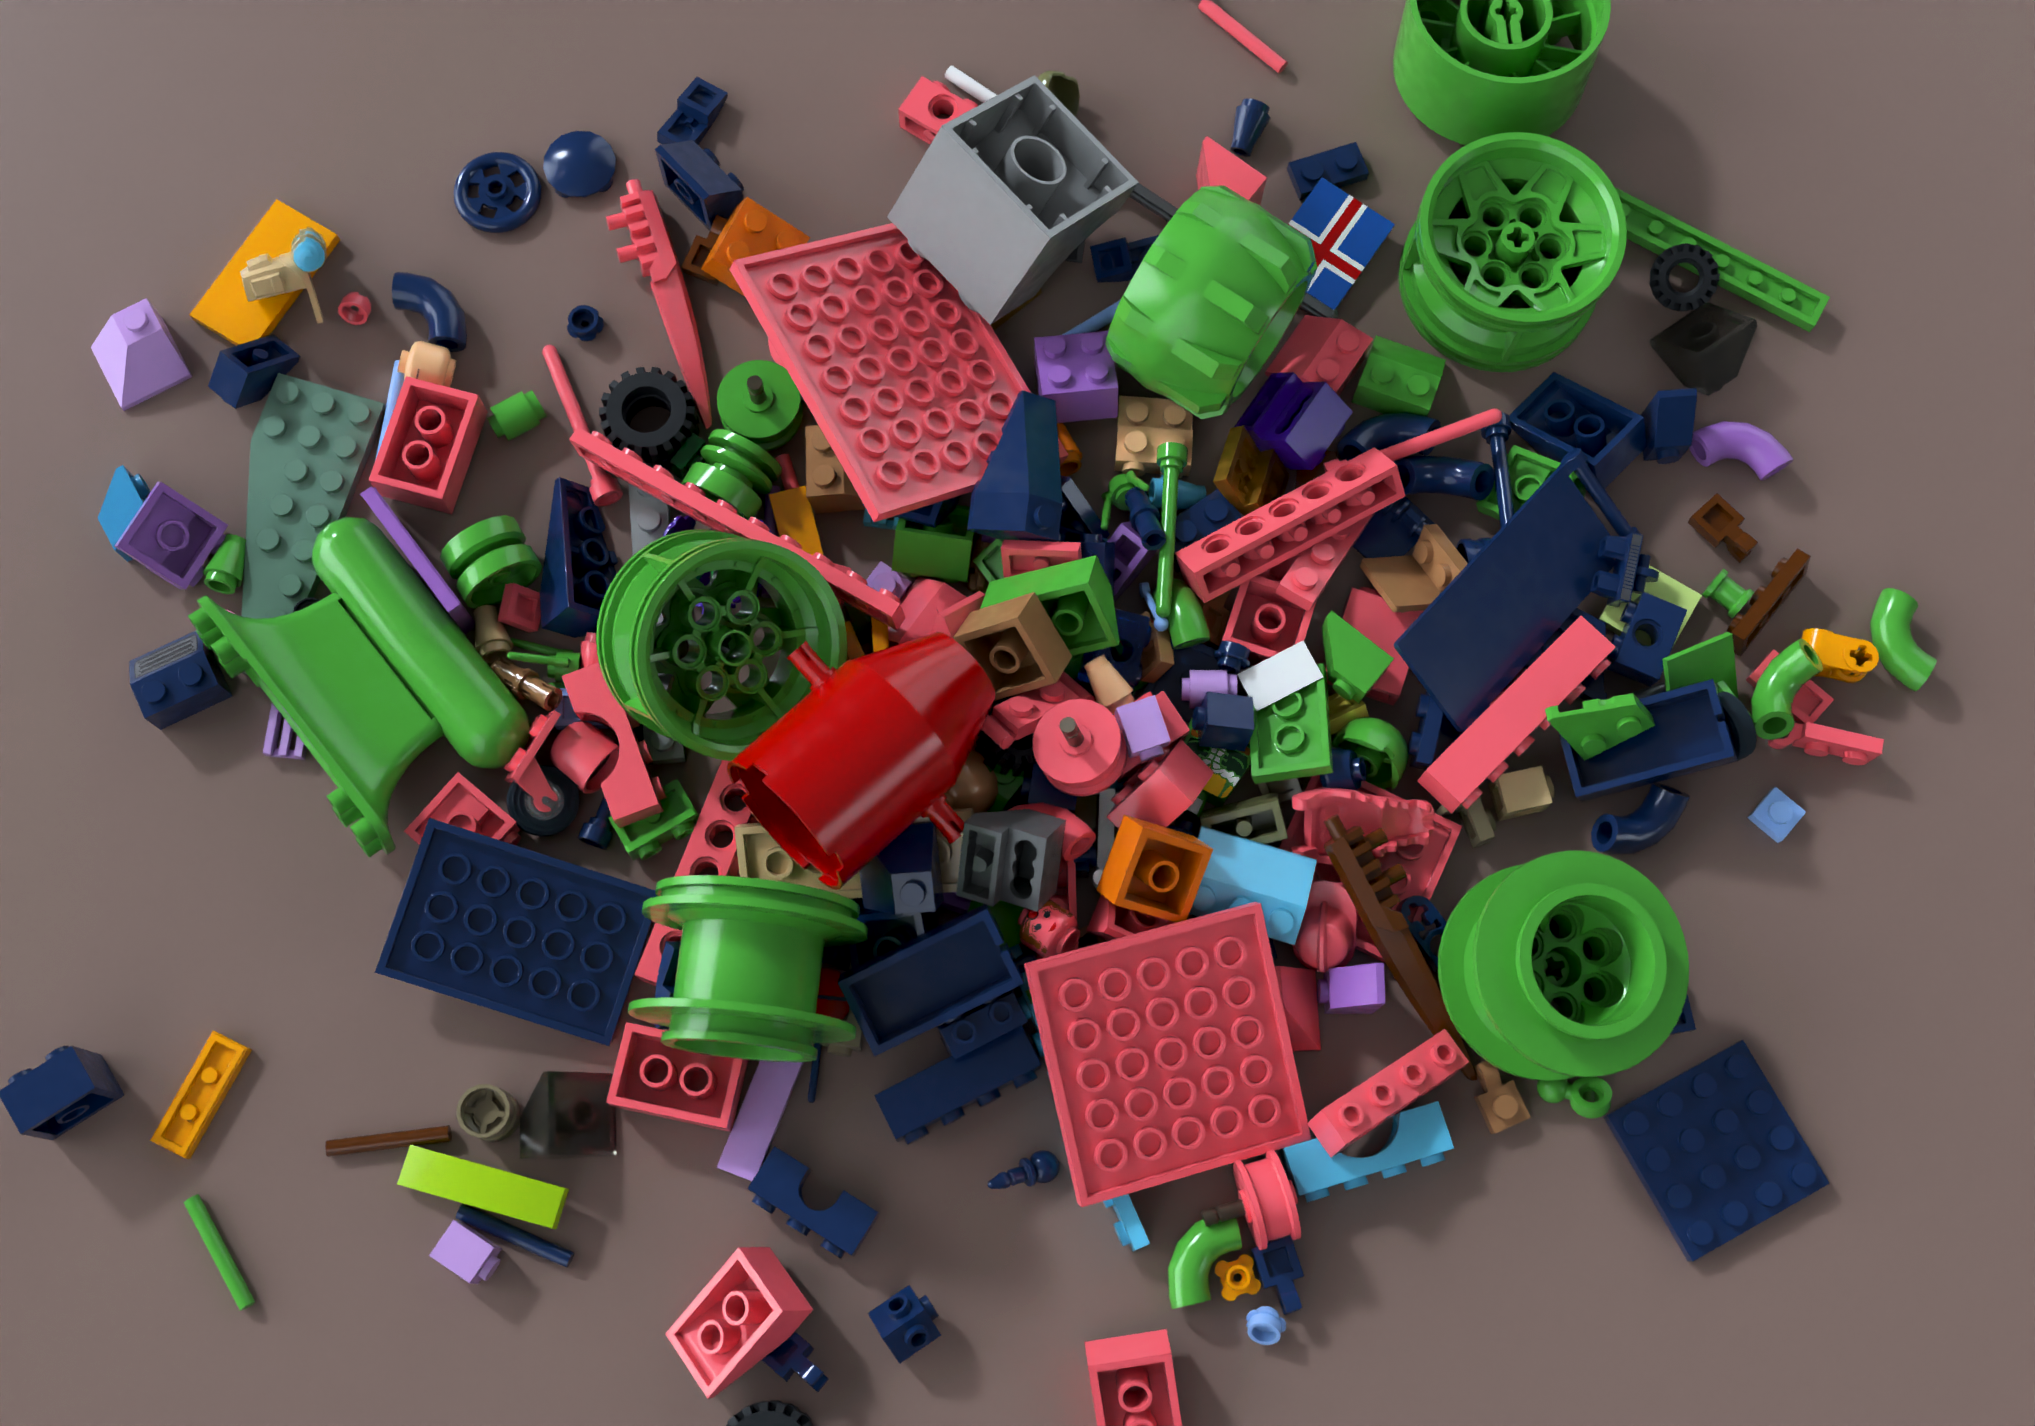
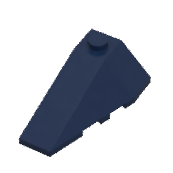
M1023 390L1018 393L1002 427L1003 434L996 449L991 451L986 461L988 466L982 479L977 481L972 491L967 530L1000 540L1056 542L1059 537L1063 504L1056 401Z
M559 477L555 480L540 589L541 624L543 629L577 638L586 636V632L596 633L599 611L604 596L617 574L614 565L618 563L615 551H608L602 534L606 527L598 506L593 502L589 492L590 487Z

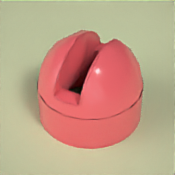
M349 292L343 297L338 307L340 317L353 325L364 324L371 312V302L367 296L364 297L358 294L359 292ZM352 305L358 307L359 310L352 309Z

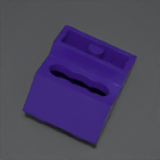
M1294 372L1272 373L1234 427L1244 425L1259 451L1274 449L1285 467L1294 470H1313L1314 467L1323 461L1325 451L1334 438L1343 432L1345 423L1353 411L1326 382H1302Z

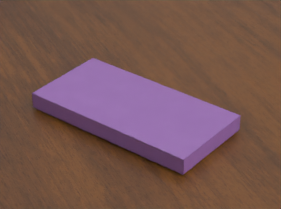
M371 486L363 491L360 495L466 635L475 628L473 618L376 488Z

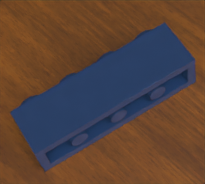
M1021 1025L957 1059L950 1056L874 1096L896 1141L899 1142L905 1139L907 1145L927 1136L929 1134L928 1126L940 1120L946 1126L965 1116L963 1108L975 1102H978L979 1106L983 1107L1001 1097L1000 1089L1012 1083L1018 1089L1038 1078L1035 1071L1041 1069L1042 1064Z

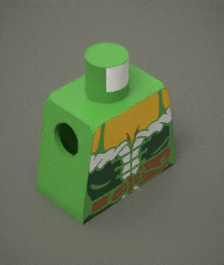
M1191 718L1188 725L1190 731L1184 742L1214 772L1195 802L1183 812V814L1189 817L1199 819L1206 802L1217 807L1224 805L1251 767L1250 744L1247 745L1245 751L1198 746V730H1193Z

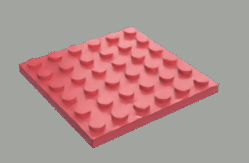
M1252 902L1024 963L1077 1204L1081 1207L1228 1165L1237 1160H1245L1262 1155L1270 1150L1275 1151L1312 1140L1310 1129L1307 1125V1115L1261 903Z

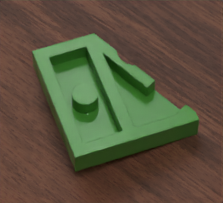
M1634 693L1613 696L1606 700L1593 699L1582 701L1583 709L1559 713L1558 705L1545 709L1548 722L1584 760L1598 755L1655 726L1652 714Z

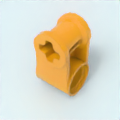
M1819 628L1806 629L1802 633L1801 639H1804L1814 649L1822 662L1823 670L1815 675L1817 677L1855 683L1864 678L1868 672L1877 666L1879 653L1876 647L1869 641L1835 634L1832 631Z

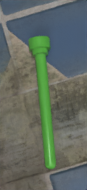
M1175 442L1163 443L1157 448L1156 463L1163 473L1161 528L1166 535L1164 537L1166 539L1165 544L1159 548L1156 614L1161 618L1168 617L1171 613L1179 474L1183 472V468L1187 465L1188 456L1187 447Z

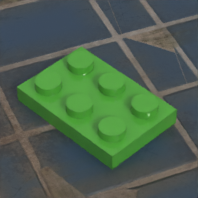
M1323 663L1317 664L1323 678L1259 711H1256L1253 705L1254 732L1250 738L1251 776L1255 784L1333 773L1327 676Z

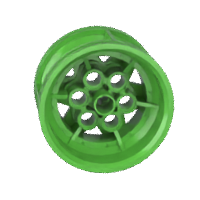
M1524 132L1494 134L1473 141L1457 150L1438 168L1429 182L1418 210L1417 220L1408 234L1401 253L1398 270L1399 291L1403 306L1413 326L1441 354L1457 363L1483 371L1514 372L1526 370L1546 363L1561 354L1577 339L1595 309L1596 303L1616 276L1624 257L1627 242L1626 217L1615 187L1604 171L1584 153L1569 144L1544 135ZM1462 208H1466L1467 219H1451ZM1484 221H1492L1497 227H1490ZM1522 222H1528V223H1530L1534 228H1530V226H1528V225H1526L1525 223H1522ZM1466 249L1476 251L1479 256H1471L1466 252ZM1540 252H1547L1551 254L1554 259H1548L1544 257ZM1448 261L1453 263V267L1457 272L1468 276L1465 286L1458 280ZM1576 267L1575 279L1570 287L1561 270ZM1489 279L1491 282L1497 284L1499 287L1489 285L1487 282H1485V280ZM1522 281H1529L1533 283L1536 288H1529L1525 286ZM1510 297V300L1515 305L1524 309L1501 307V305Z
M695 529L672 533L651 542L639 550L623 565L611 582L604 596L597 621L596 645L600 669L610 692L618 704L632 718L648 729L671 738L695 752L720 760H733L811 692L809 687L812 685L792 662L787 659L805 641L809 643V646L830 669L834 667L837 670L847 660V632L840 604L828 582L814 566L787 548L716 530ZM714 571L706 586L696 578L701 574ZM758 582L769 593L776 607H760L756 596ZM739 596L742 602L741 609L737 614L732 615L731 603L734 598ZM702 602L704 606L703 616L700 620L694 622L692 618L693 608L696 604ZM662 613L664 619L661 623L657 624L659 616ZM762 627L764 638L759 645L755 646L753 641L754 634ZM687 640L689 651L684 658L679 659L677 648L682 641ZM781 650L778 664L769 680L768 671L762 661L765 657L774 655ZM748 664L749 676L744 682L740 683L739 671ZM710 671L712 673V682L709 687L702 690L700 685L701 678L706 672ZM658 673L670 674L671 679L667 690L663 686ZM722 697H725L735 707V709L722 713L706 714L712 704Z

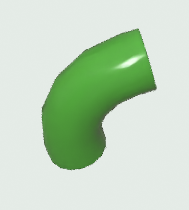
M1173 579L1171 613L1165 618L1169 622L1168 630L1174 649L1188 648L1209 641L1211 639L1209 629L1196 594L1184 581ZM1157 586L1154 588L1151 594L1155 603Z
M1886 588L1882 590L1876 601L1870 621L1872 644L1876 647L1879 659L1885 670L1904 686L1917 691L1932 673L1937 659L1918 647L1912 637L1910 625L1913 615L1918 608L1917 601L1901 590Z
M1804 639L1796 640L1771 660L1757 681L1751 699L1752 721L1756 734L1763 739H1779L1792 731L1794 718L1791 706L1795 695L1802 685L1823 670L1822 662L1817 653Z
M1236 1218L1224 1222L1219 1221L1217 1224L1207 1227L1203 1219L1195 1222L1177 1242L1168 1266L1169 1299L1172 1309L1212 1300L1208 1275L1213 1263L1220 1256L1228 1252L1242 1249V1240Z

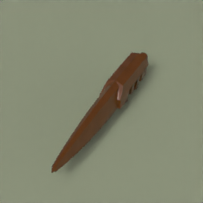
M1338 814L1326 819L1324 823L1332 839L1324 844V849L1382 958L1431 1033L1436 1035L1446 1029L1469 1060V1063L1461 1069V1072L1470 1081L1477 1080L1461 1036L1449 1017L1437 983L1409 930L1403 914L1390 909L1401 902L1397 894H1393L1390 886L1404 879L1407 875L1400 863L1382 872L1380 869L1382 865L1379 859H1376L1371 852L1373 849L1388 842L1385 832L1382 828H1379L1363 836L1365 833L1359 826H1353L1346 830Z

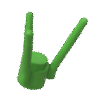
M1130 470L1127 474H1119L1113 477L1109 482L1108 492H1104L1101 495L1104 502L1101 517L1102 530L1108 529L1112 504L1120 510H1129L1125 503L1127 491L1134 487H1138L1143 491L1149 490V485L1138 478L1134 471Z
M510 637L513 646L549 655L509 652L507 654L510 660L548 665V678H555V682L548 684L557 688H565L561 676L580 669L581 653H573V650L558 649Z

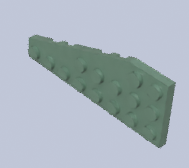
M281 373L277 374L250 444L242 617L273 618L287 615L293 612L294 607L299 601L305 598H314L321 580L312 564V549L316 537L329 523L346 517L382 425L386 408L384 403Z

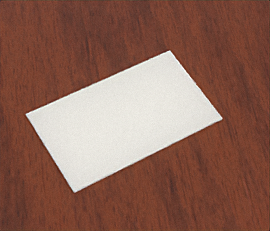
M1304 641L1237 674L1248 696L1253 697V705L1256 711L1323 678Z

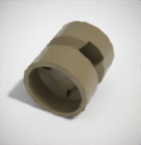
M479 1084L469 1088L460 1097L457 1105V1120L460 1127L469 1135L489 1142L502 1141L510 1137L517 1129L521 1119L517 1100L509 1092L490 1084Z

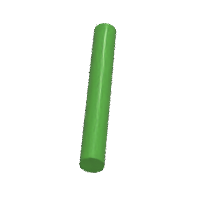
M200 1195L190 1197L184 1201V1205L239 1310H245L255 1304V1300Z

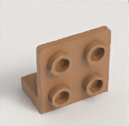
M1437 524L1424 525L1418 542L1415 545L1413 555L1364 558L1361 560L1360 568L1393 612L1404 613L1425 610L1468 563Z

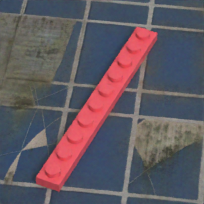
M577 427L569 438L579 456L711 529L735 534L743 538L773 543L798 554L821 573L838 599L898 631L905 620L900 604L901 601L892 592L883 588L879 592L867 586V581L859 574L848 570L845 574L834 568V563L826 556L818 552L811 555L803 551L802 546L793 538L784 534L780 538L769 532V527L757 518L750 517L747 520L737 514L738 511L729 503L721 499L714 502L705 497V492L693 483L686 482L683 485L674 480V476L665 468L659 465H655L652 468L643 463V459L634 451L628 448H623L621 451L613 447L612 442L603 434L597 431H592L590 434Z

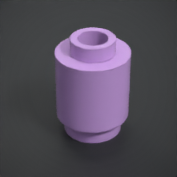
M1189 670V678H1182L1181 682L1182 701H1189V709H1195L1196 706L1201 707L1206 692L1237 695V674H1227V670Z

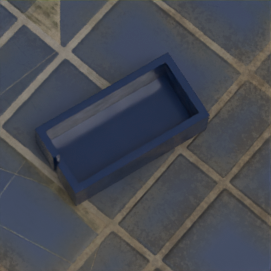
M1714 680L1703 681L1639 699L1652 714L1655 726L1587 760H1584L1559 733L1576 798L1583 802L1738 761L1729 727L1725 721L1719 722L1726 720V716Z
M983 904L840 975L838 985L874 1057L1024 984L1023 974L1008 943L1000 946V944L1004 943V935L989 905Z

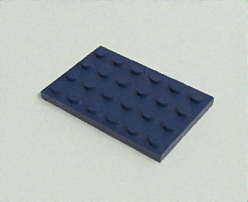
M429 818L375 973L610 1046L652 923L651 920L642 914L643 902L657 896L655 890Z

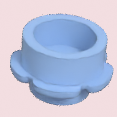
M1261 1306L1251 1310L1246 1316L1248 1336L1256 1343L1262 1345L1275 1344L1280 1340L1281 1332L1286 1330L1285 1319L1279 1317L1278 1311L1272 1307Z

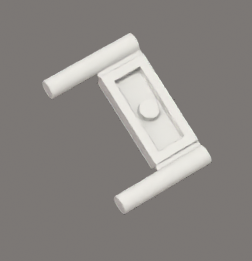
M1107 788L1099 793L1097 871L1093 874L1092 884L1096 889L1115 841L1114 824L1106 817L1115 806L1111 801L1115 795V789Z

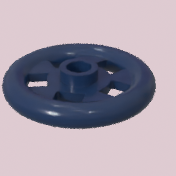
M506 152L487 153L473 159L461 170L454 185V203L460 216L472 227L489 233H503L519 228L534 215L541 200V182L535 169L523 158ZM499 167L500 174L490 175L485 178L484 170ZM516 173H519L525 183L518 187H515L513 181L509 178ZM470 185H480L478 198L468 197ZM502 187L501 192L497 194L491 193L493 188ZM515 197H518L523 201V204L517 211L512 212L507 207L513 203ZM483 206L497 210L494 218L485 217L480 214Z

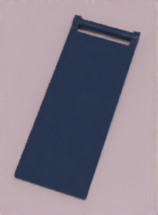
M1581 448L1570 451L1562 458L1559 467L1394 643V648L1458 732H1464L1481 715L1589 595L1595 572L1599 570L1609 572L1615 565V561L1598 558L1601 539L1611 535L1569 475L1572 472L1575 473L1618 536L1624 537L1632 532L1640 534L1636 527L1629 525L1587 465V456Z

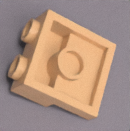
M1119 395L1114 471H1122L1123 474H1127L1128 471L1132 470L1137 477L1145 473L1160 474L1161 476L1163 473L1156 463L1157 448L1163 443L1175 442L1185 445L1188 449L1187 465L1183 468V472L1179 474V478L1189 476L1192 462L1193 414L1170 399Z

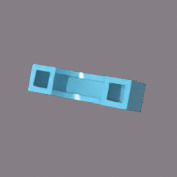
M1436 1101L1394 1115L1388 1141L1379 1152L1370 1157L1355 1158L1339 1152L1331 1158L1317 1138L1279 1150L1287 1178L1292 1181L1297 1197L1304 1195L1306 1202H1311L1330 1196L1328 1187L1343 1183L1346 1191L1369 1184L1366 1176L1380 1171L1384 1179L1407 1172L1405 1164L1419 1159L1422 1167L1444 1161L1443 1152L1454 1149L1439 1102Z

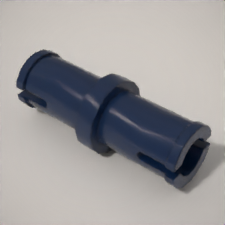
M1138 487L1131 488L1125 494V503L1130 511L1129 520L1131 526L1139 533L1142 540L1141 543L1145 549L1157 550L1166 542L1164 538L1166 537L1165 532L1160 525L1161 516L1159 510L1151 504L1147 491H1143Z

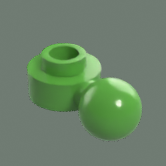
M1580 1077L1573 1084L1568 1083L1567 1079L1537 1081L1538 1095L1544 1101L1559 1103L1564 1099H1568L1572 1109L1580 1116L1599 1118L1610 1110L1612 1089L1605 1080L1599 1077Z

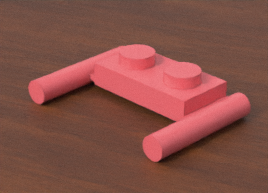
M1063 671L1057 683L1023 692L994 706L992 715H987L981 730L1002 749H1007L1014 740H1019L1034 733L1039 720L1055 705L1072 699L1095 701V697Z

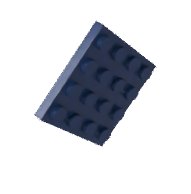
M1744 1040L1736 1042L1603 1116L1688 1262L1697 1260L1830 1184Z

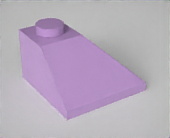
M147 298L111 315L91 346L120 407L124 411L192 378L162 316Z

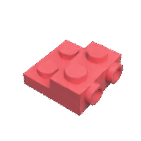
M459 772L453 776L404 830L408 836L420 845L428 820L432 818L512 845H517L521 839V836L518 834L521 829L517 826V822Z

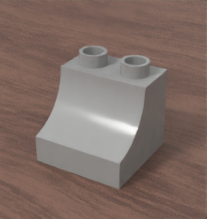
M1034 75L942 125L887 218L907 237L911 249L920 257L929 260L958 291L962 302L972 311L979 313L991 325L1034 297L1061 263L1088 236L1120 210L1139 182Z

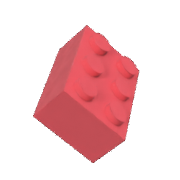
M408 376L405 377L369 477L370 483L381 496L448 514L453 513L488 413L479 395Z
M626 1022L606 1103L615 1108L731 1132L748 1060L706 1055L672 1048L661 1043L662 1032L666 1030Z

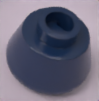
M1332 746L1333 773L1320 775L1322 787L1358 790L1361 787V781H1365L1367 778L1364 759L1362 757L1358 758L1357 754L1352 750Z

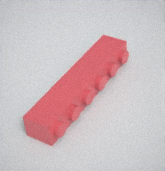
M1581 615L1425 770L1417 782L1451 814L1460 805L1468 809L1484 793L1478 787L1487 778L1494 783L1508 769L1509 765L1505 760L1509 755L1514 752L1519 757L1535 741L1530 734L1538 726L1545 731L1551 725L1547 720L1545 709L1551 706H1559L1564 700L1571 705L1586 690V687L1581 683L1589 675L1596 680L1611 664L1606 657L1616 647Z

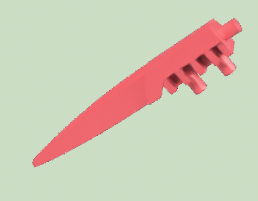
M632 179L626 183L629 194L620 197L622 212L606 216V222L609 231L624 227L629 229L632 245L616 248L619 262L623 263L637 259L640 263L643 277L651 276L650 286L687 388L692 394L699 416L705 428L708 429L712 425L707 376L698 329L684 277L657 196L652 190L643 191L640 180Z

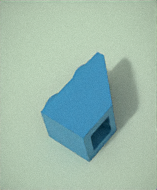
M122 465L116 468L98 515V520L113 549L129 562L133 558L114 546L151 491L139 473L134 476Z

